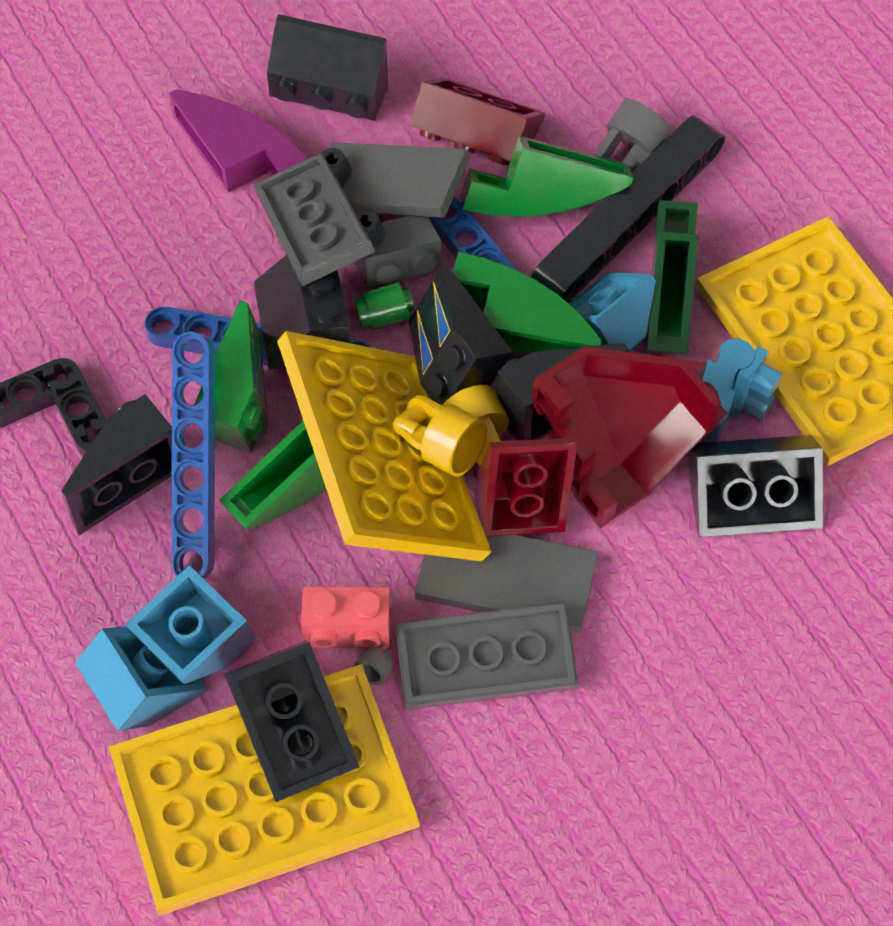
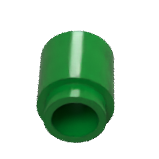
M399 282L362 292L363 296L354 298L363 329L372 327L373 330L410 320L408 312L415 310L409 287L402 289Z

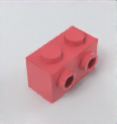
M303 587L301 612L303 641H309L313 648H390L389 587Z

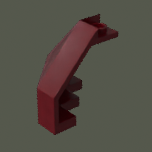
M583 347L534 378L531 400L537 413L540 415L545 413L550 421L553 431L547 434L548 438L576 437L578 444L573 472L575 480L572 481L571 490L577 501L600 528L649 496L728 414L721 406L716 389L709 382H703L702 380L707 362Z

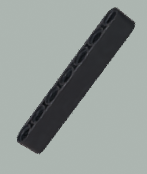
M695 115L690 116L632 172V184L620 192L608 195L537 265L531 278L558 294L567 303H570L657 216L659 200L672 201L714 160L724 145L725 135Z

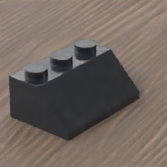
M278 14L267 69L269 95L285 102L292 101L313 106L320 110H331L348 114L354 118H365L375 121L388 89L387 40L378 36Z
M285 255L254 281V292L269 369L286 368L277 342L285 331L350 343V324L338 270L302 286L287 255Z
M812 435L699 443L689 453L690 488L699 537L823 528V448Z

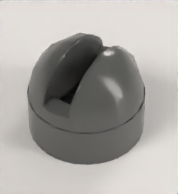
M370 647L360 655L354 666L362 664L368 682L373 685H381L390 675L393 662L390 653L386 649Z

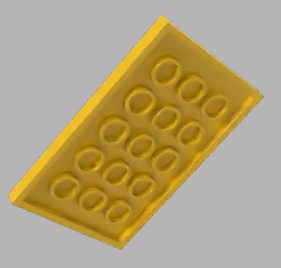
M829 216L697 278V290L732 338L748 342L754 350L759 346L768 351L765 364L783 373L781 381L773 394L776 395L778 401L803 435H812L823 448V462L826 466L893 433V298Z
M285 331L277 342L344 544L483 561L492 551L463 475L454 477L424 461L421 451L413 447L393 429L394 419L407 410V404L411 399L418 395L431 399L420 385L415 356Z
M362 664L323 676L359 768L278 802H275L237 705L109 746L159 916L419 828L418 816Z

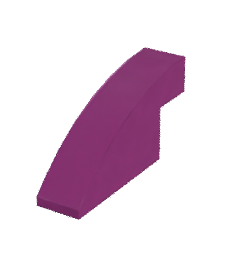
M174 90L169 93L173 117L228 193L267 173L271 177L307 160L298 147L279 130L238 106L188 91Z

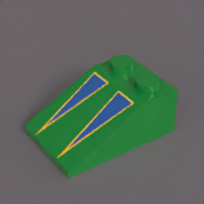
M240 300L215 355V440L251 453L255 443H260L263 440L268 427V419H266L261 332L248 303ZM202 387L194 405H197L203 399L204 392Z

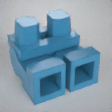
M729 339L722 343L716 362L709 359L706 361L707 366L702 380L703 382H709L716 389L721 406L728 414L704 439L709 442H718L724 433L728 415L738 419L743 410L760 419L765 417L774 403L776 395L773 392L780 383L783 374L765 364L768 355L767 350L759 346L754 350L744 340Z

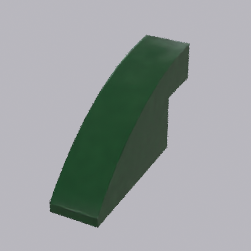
M659 200L652 264V275L656 282L649 315L647 351L688 354L698 234H696L698 203Z

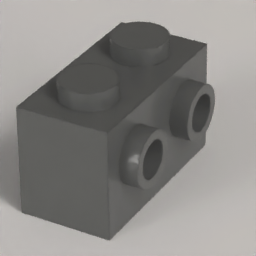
M410 215L381 223L386 233L381 243L374 247L375 252L355 261L367 289L438 271L442 266L441 240L427 216Z

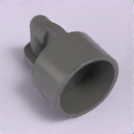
M624 98L607 123L606 127L610 132L594 156L616 161L611 158V155L619 143L622 142L631 148L622 163L627 164L632 173L664 142L671 131V127L662 117L645 105L633 99Z

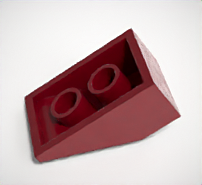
M576 437L489 443L478 470L475 498L478 517L486 537L565 532L578 444Z

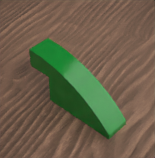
M519 135L506 177L469 168L460 199L463 210L482 214L514 217L546 215L592 204L606 198L608 195L620 192L632 184L633 176L627 164Z
M458 252L453 273L476 304L485 305L483 313L512 352L528 355L531 352L601 345L602 340L585 319L558 294L537 280L498 262Z
M304 420L219 499L223 506L247 531L281 517L326 489Z

